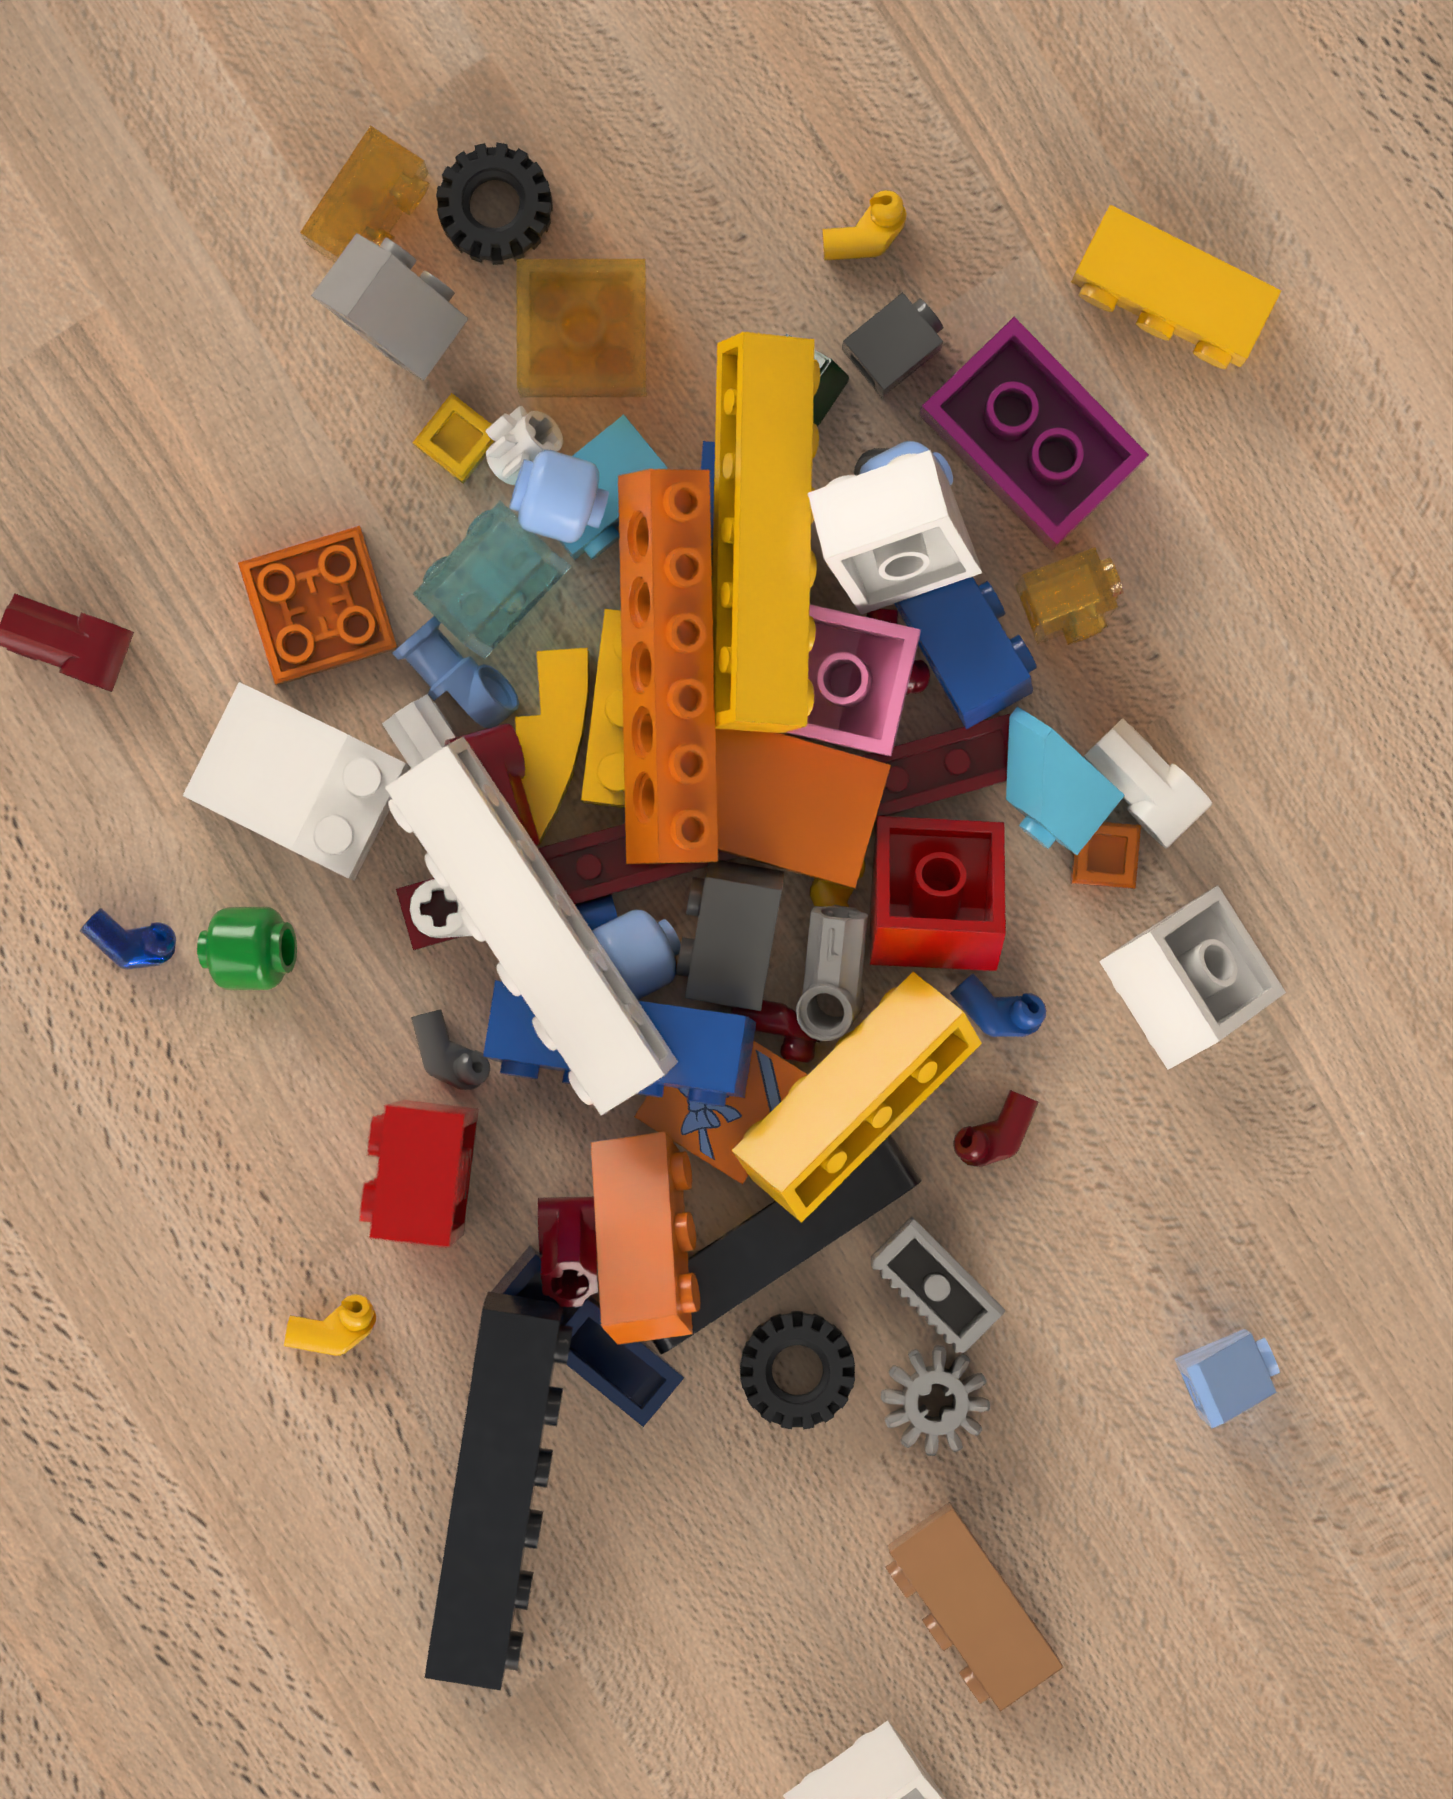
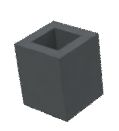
M902 292L844 339L842 350L880 397L883 398L941 350L943 340L937 333L944 327L936 314L921 298L912 304Z

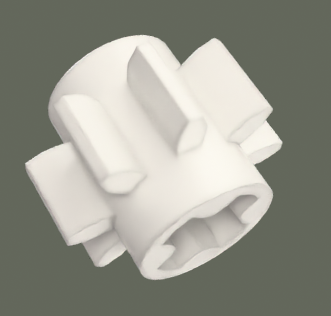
M519 406L509 415L504 413L485 431L495 441L486 451L489 467L500 480L511 485L516 484L524 459L534 461L541 451L553 450L558 452L563 445L561 430L551 417L540 411H531L527 414L523 406Z

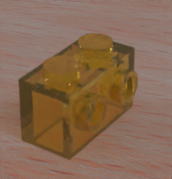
M370 125L300 231L306 245L335 263L356 233L380 246L385 238L394 242L395 237L390 234L391 230L403 212L410 216L416 210L430 186V183L425 181L429 174L425 161Z
M1096 547L1022 574L1015 584L1037 645L1064 635L1067 645H1072L1102 633L1103 629L1108 627L1106 619L1119 608L1116 602L1118 595L1124 593L1112 559L1109 557L1100 560Z

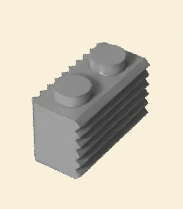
M910 1217L871 1256L873 1270H880L882 1279H889L891 1288H898L900 1297H907L909 1306L916 1307L918 1315L925 1316L927 1324L934 1325L936 1333L943 1334V1339L946 1343H952V1348L955 1352L965 1353L1005 1312L1004 1308L913 1217Z

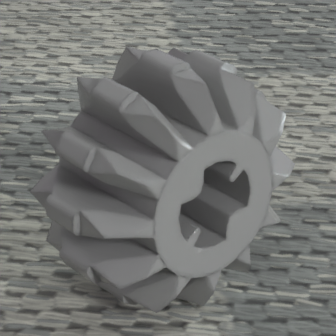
M936 1345L932 1352L933 1366L925 1367L923 1357L919 1351L914 1349L908 1353V1356L916 1370L915 1373L910 1376L901 1367L893 1365L889 1370V1375L895 1381L904 1385L903 1391L894 1389L881 1391V1400L883 1402L903 1404V1408L891 1412L885 1417L886 1425L888 1428H894L910 1420L911 1424L904 1431L901 1438L902 1445L907 1448L916 1442L921 1432L926 1433L924 1446L927 1455L935 1456L937 1454L938 1435L946 1434L951 1449L957 1452L963 1446L955 1429L961 1425L970 1434L978 1436L982 1431L981 1425L973 1418L967 1416L968 1410L977 1412L989 1411L990 1401L983 1397H968V1393L985 1385L986 1379L982 1373L973 1374L963 1380L959 1379L970 1363V1358L964 1353L956 1357L951 1367L946 1369L944 1368L946 1362V1349L944 1346ZM932 1384L944 1385L942 1390L945 1396L953 1395L952 1405L941 1406L939 1416L926 1415L928 1413L926 1405L918 1407L919 1395H929Z

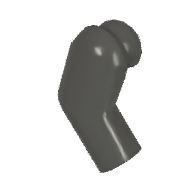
M442 1009L411 1017L424 1069L430 1076L460 1090H473L485 1082L490 1073L488 1058L483 1057L482 1052L472 1051L450 1041Z

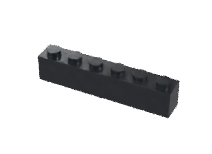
M487 1292L480 1320L424 1678L501 1691L505 1670L518 1671L524 1632L512 1631L515 1608L528 1610L534 1572L522 1570L525 1548H538L543 1519V1511L531 1508L535 1486L547 1488L553 1457L552 1449L541 1448L545 1425L557 1427L563 1388L551 1386L555 1363L567 1365L573 1326L561 1324L564 1307H560L558 1303Z

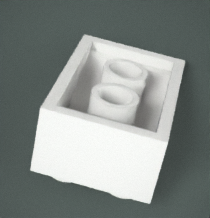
M239 682L183 796L355 881L390 810L388 802L392 798L384 787L408 772L410 766Z

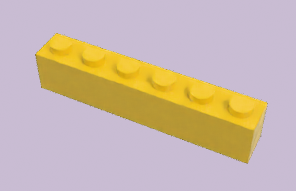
M743 331L717 343L712 565L716 729L783 733L807 727V718L813 708L814 688L812 682L808 679L809 652L815 641L816 630L814 619L809 615L810 588L816 577L817 562L815 554L811 551V524L814 521L808 493L815 491V488L812 487V460L816 456L819 446L818 427L813 423V399L820 383V366L818 361L814 359L815 339Z

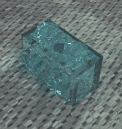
M499 501L491 510L482 512L472 521L468 527L466 537L448 556L438 559L428 568L423 577V583L413 595L462 644L485 659L571 568V565L539 534L524 530L519 524L518 514L509 509L502 501Z

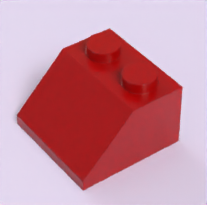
M877 816L870 898V965L997 971L1006 935L1004 822Z

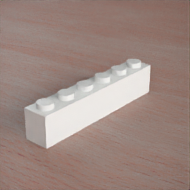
M464 736L448 744L384 787L392 798L389 800L388 805L393 817L406 832L415 833L427 851L424 859L430 873L441 886L445 888L450 886L464 907L460 913L465 926L478 941L487 942L499 960L496 967L502 982L513 995H522L535 1015L532 1022L537 1035L550 1050L555 1051L557 1049L571 1069L568 1073L570 1083L576 1094L585 1104L591 1105L593 1103L602 1116L666 1075L678 1063Z

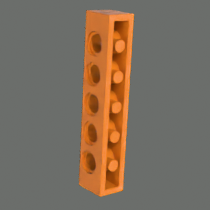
M647 469L618 475L626 864L718 862L710 470Z

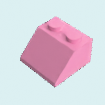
M810 605L809 615L814 619L816 630L815 641L809 652L808 679L812 682L814 688V704L807 718V727L783 733L837 746L892 756L921 630Z

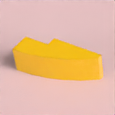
M588 648L536 651L541 715L515 717L516 734L521 744L525 761V776L521 780L540 844L558 814L568 790L584 737L589 701Z

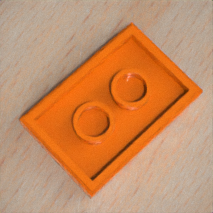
M715 728L718 851L855 890L891 765L781 733Z

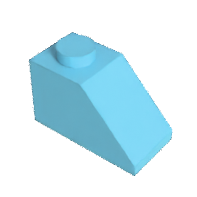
M1017 706L1009 716L1006 800L1025 816L1018 826L1035 841L1047 849L1056 841L1078 855L1125 795L1054 729Z

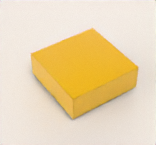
M451 393L412 443L464 484L486 456L487 449L495 441L485 432L492 424Z

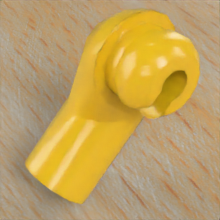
M890 190L879 191L872 196L869 208L855 227L822 229L824 261L874 258L884 254L905 226L907 212L902 198L896 192Z
M353 1294L344 1298L341 1301V1305L323 1321L290 1315L284 1346L341 1356L371 1333L376 1322V1312L367 1297Z

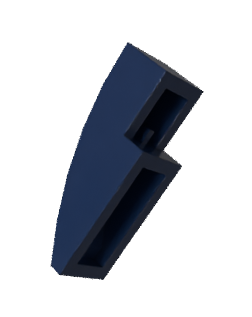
M529 1246L491 1291L557 1303L552 1297L543 1294L541 1280L542 1255L532 1246ZM591 1295L584 1301L582 1306L564 1307L561 1324L573 1326L567 1366L644 1427L682 1382L684 1376L644 1341L618 1345L601 1326L600 1303Z

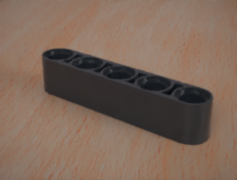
M891 1134L802 1223L777 1201H773L688 1258L689 1273L695 1274L700 1291L699 1312L691 1313L692 1335L906 1194L921 1182V1179ZM692 1335L651 1341L659 1353L664 1354Z

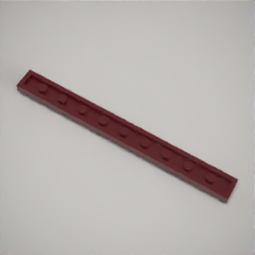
M1011 713L979 722L967 730L964 726L894 746L892 756L878 753L862 755L861 757L891 765L877 816H888L1007 782L1009 716ZM625 823L537 848L574 905L708 866V862L626 864ZM718 851V860L730 861L741 858ZM434 878L396 889L414 951L461 938L429 937L420 932L412 921L410 904L413 894L423 883L434 880ZM444 891L431 892V901L427 904H420L421 915L431 916L435 927L446 926L447 915L457 913V903L446 901Z

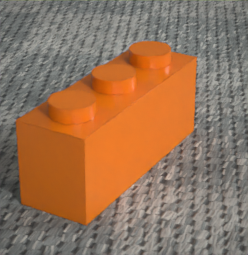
M666 1132L591 1142L601 1326L618 1345L692 1335L691 1313L699 1312L700 1291L695 1274L689 1273L687 1251L696 1249V1230L693 1217L690 1212H685L683 1190H690L692 1188V1170L687 1152H680Z

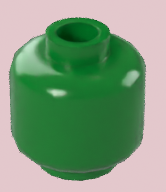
M227 907L217 911L209 923L208 930H203L199 934L197 955L201 967L204 969L208 968L215 984L225 990H268L279 985L285 973L292 972L297 958V940L292 925L284 922L280 913L271 907Z

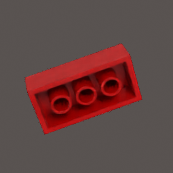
M400 1100L386 1104L384 1113L381 1115L372 1116L367 1155L379 1157L377 1176L374 1177V1180H369V1183L364 1182L359 1218L360 1222L371 1223L369 1238L449 1248L464 1235L478 1108Z

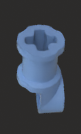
M433 616L392 652L397 660L406 659L430 687L428 695L433 701L448 691L465 712L484 728L498 726L519 707L518 696L509 681L493 667L485 664L479 666L471 656L463 658L439 630L441 622L436 616Z

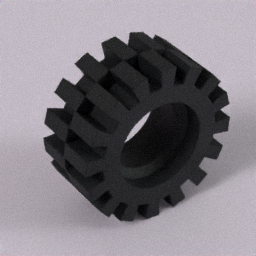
M497 142L496 147H486L485 143L475 145V151L468 154L465 151L461 152L455 157L456 163L451 168L447 166L442 173L443 181L441 186L437 187L436 193L439 220L453 246L459 252H465L470 255L472 260L480 263L483 260L492 261L493 265L504 264V260L514 258L517 261L524 258V253L531 247L535 250L541 243V236L544 231L548 232L551 224V211H553L548 180H546L539 164L531 161L528 153L519 148L517 151L508 148V144ZM492 180L503 181L511 185L516 190L520 200L519 210L515 218L507 225L497 228L486 227L480 224L470 212V200L473 192L481 184Z
M791 1311L792 1313L783 1315L780 1313L770 1317V1320L762 1325L760 1324L753 1331L752 1336L748 1342L746 1341L742 1351L740 1379L748 1402L752 1408H755L761 1414L762 1418L770 1423L772 1421L781 1425V1428L792 1430V1427H803V1430L815 1428L814 1425L823 1421L825 1423L834 1418V1414L840 1408L843 1409L849 1400L848 1397L851 1389L854 1387L855 1362L848 1341L834 1324L832 1325L824 1317L817 1314L812 1315L803 1313V1311ZM793 1345H802L812 1349L819 1356L823 1365V1373L819 1384L812 1391L802 1395H793L783 1391L775 1383L772 1375V1366L776 1356L783 1349Z

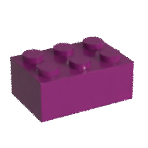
M1015 316L921 406L919 416L1051 552L1141 466L1149 456Z

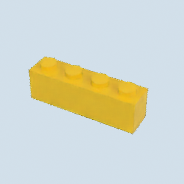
M912 972L898 987L889 990L882 997L879 1005L853 1031L843 1035L836 1043L833 1051L812 1072L800 1078L791 1087L788 1095L763 1120L753 1124L745 1133L743 1140L732 1149V1152L752 1181L802 1223L982 1042L964 1011L915 972Z

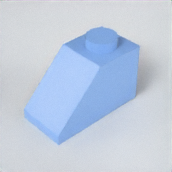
M1242 1329L1175 1358V1362L1199 1417L1211 1428L1226 1423L1277 1393L1270 1378L1280 1373L1273 1352L1265 1338L1254 1341L1252 1334L1246 1329Z

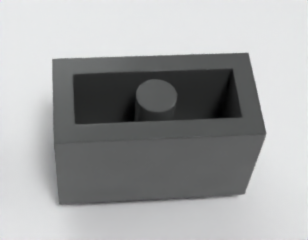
M718 860V862H708L705 879L692 877L686 915L698 917L695 939L682 937L676 975L688 977L685 998L761 1011L785 871Z

